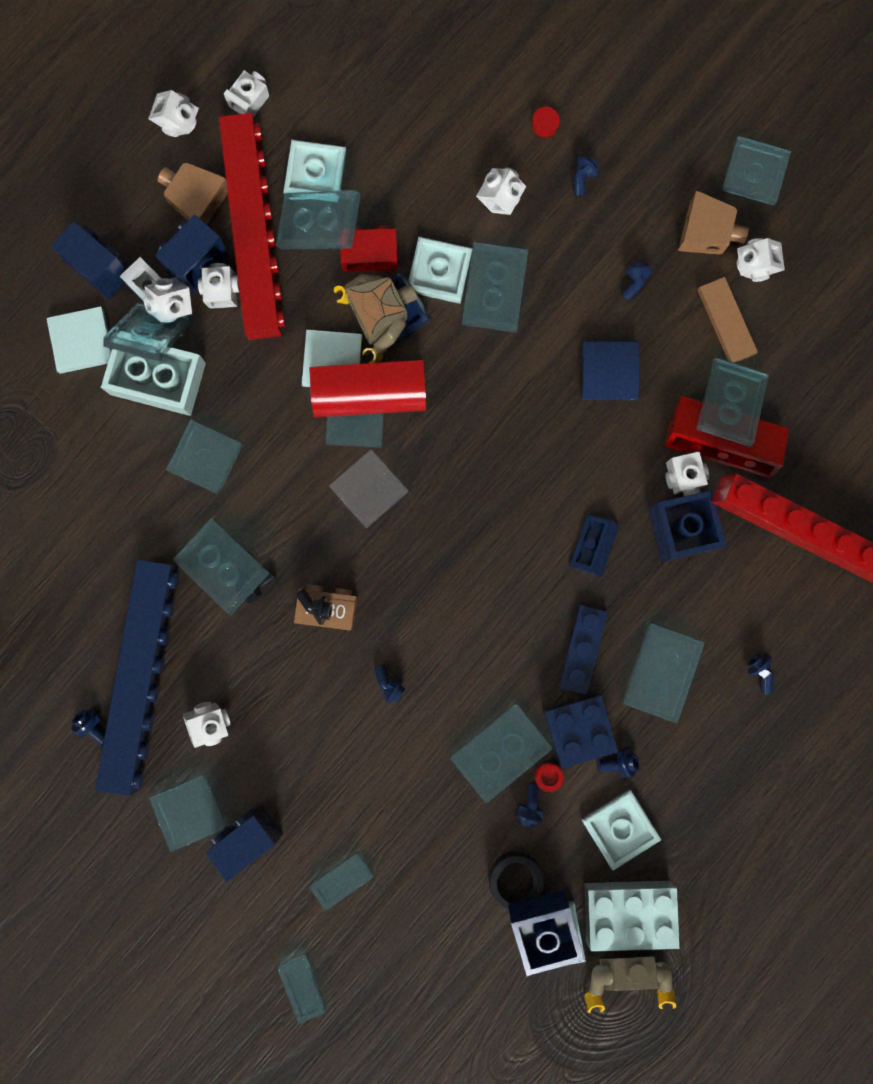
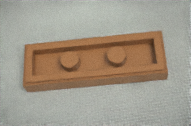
M723 277L699 287L697 291L729 364L731 365L757 354L758 351L726 278Z

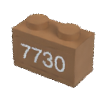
M307 584L306 591L312 600H319L323 596H328L329 603L333 604L330 620H325L323 625H319L314 616L304 609L297 598L294 623L353 631L358 597L351 596L352 590L335 588L334 593L323 592V586Z

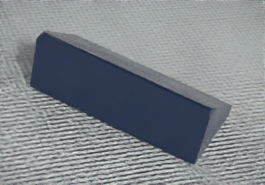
M587 514L569 566L594 576L602 577L619 525L613 520Z

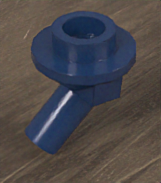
M579 155L577 157V169L574 176V196L585 195V177H597L599 175L597 170L599 165L589 155H586V157Z
M632 263L631 268L626 269V274L633 282L621 294L628 301L641 290L646 279L653 274V268H649L648 263Z
M759 653L749 661L748 673L750 676H762L761 693L772 694L774 678L771 669L772 657L768 653L764 655Z
M385 665L376 666L374 670L380 688L384 691L382 696L385 697L388 705L392 700L397 703L406 689L401 686L404 680L392 678L389 681Z
M92 709L80 711L72 720V732L80 737H84L88 733L103 747L105 733L96 725L100 721L96 712Z
M624 749L617 752V759L598 760L597 770L598 772L619 771L621 777L631 778L639 770V760L637 755L632 753L630 749Z
M536 784L528 785L526 804L519 803L514 811V815L518 817V822L527 827H534L535 824L542 823L544 812L542 809L537 808L539 786Z

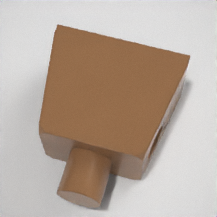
M183 163L177 173L165 167L158 176V182L167 187L164 191V197L167 202L185 219H190L195 214L206 225H208L228 194L227 182L224 177L189 163Z
M696 191L689 203L678 251L723 254L730 241L744 244L749 228L734 224L737 214L735 207Z

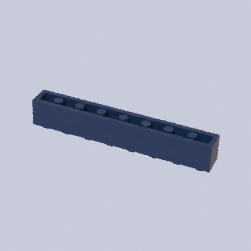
M137 560L95 787L96 791L130 796L136 793L138 789H141L143 785L144 772L141 771L143 760L147 759L149 753V743L146 742L147 733L152 730L154 724V714H151L153 702H157L160 690L159 686L156 685L158 674L162 673L165 662L164 657H161L163 645H167L170 630L166 628L168 617H172L175 606L174 600H171L173 589H177L180 578L179 572H176V566Z

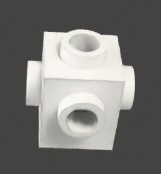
M169 90L157 94L148 119L162 127V131L165 134L177 137L189 134L194 129L197 122L195 117L199 108L190 103V99L187 96Z
M507 167L505 169L492 168L485 177V182L476 197L492 213L511 215L513 209L520 201L526 186L519 179V174L515 170Z
M756 238L748 241V245L737 248V268L740 275L751 278L754 282L767 280L769 275L785 270L780 242L769 238Z
M214 263L210 265V268H202V277L198 278L199 293L203 295V302L209 308L237 307L236 292H240L238 275L234 273L230 266L223 263Z
M176 277L158 279L153 284L145 285V309L160 322H173L179 317L192 314L189 287Z
M700 452L674 457L666 462L668 472H666V482L669 489L673 488L674 495L683 493L684 496L701 493V488L708 485L709 470L707 465L702 463Z
M211 702L200 703L194 707V710L183 714L194 748L204 744L206 746L216 745L222 741V738L228 736L226 726L230 725L228 714L225 709L220 710L216 702L212 704Z

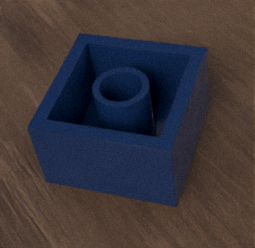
M195 214L180 224L178 232L170 240L164 241L155 255L172 278L176 277L189 287L191 295L198 290V278L202 277V268H210V265L214 263H224L230 256L220 236Z
M73 221L50 246L68 266L108 300L125 283L120 275L126 271L127 263L108 243L104 244L99 239V236L87 225L81 228Z
M712 490L658 502L648 508L662 563L714 551L727 546L716 505L711 503L713 498Z
M594 694L542 710L558 765L562 769L618 752L601 695Z
M263 807L256 812L251 808L233 823L236 828L232 830L228 826L209 841L212 847L205 854L226 882L272 848L283 835Z
M565 890L508 905L512 929L527 976L585 961Z

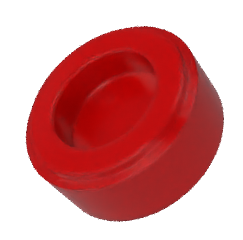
M542 107L534 113L532 129L538 136L550 137L556 133L560 123L557 111L550 107Z
M544 762L536 768L534 778L536 784L542 790L553 792L563 784L564 774L557 764Z

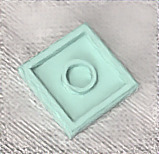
M291 140L284 195L339 203L346 147Z
M418 237L409 277V283L413 286L416 294L460 304L473 248Z
M101 306L47 318L58 373L61 374L108 364L112 346L105 312Z
M306 330L302 386L310 387L309 367L360 364L362 334Z
M630 789L581 819L612 870H615L661 841V838Z

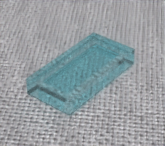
M356 852L313 882L309 888L323 909L327 911L371 880L374 875L360 854Z
M306 954L279 965L277 969L298 1024L326 1013L327 1009Z

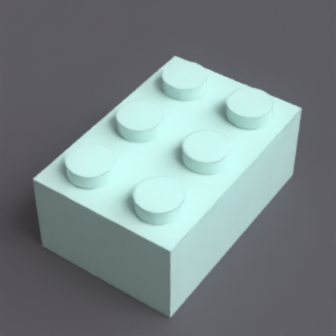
M117 333L101 388L112 396L191 416L206 362L200 355Z
M670 881L584 883L585 935L590 951L680 949L677 888Z

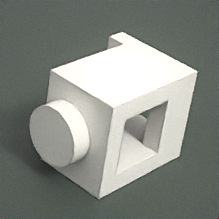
M244 70L230 90L224 92L228 106L239 114L252 113L254 118L269 97V92L265 85L266 80L255 71L250 75Z
M141 257L120 275L123 281L143 301L144 297H146L145 285L153 284L156 280L161 279Z

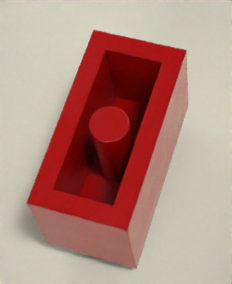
M354 226L348 227L346 230H340V253L343 272L398 270L396 229H391L389 226H377L374 229L363 230L361 227Z

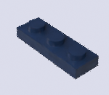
M579 605L558 688L584 695L588 694L608 612Z

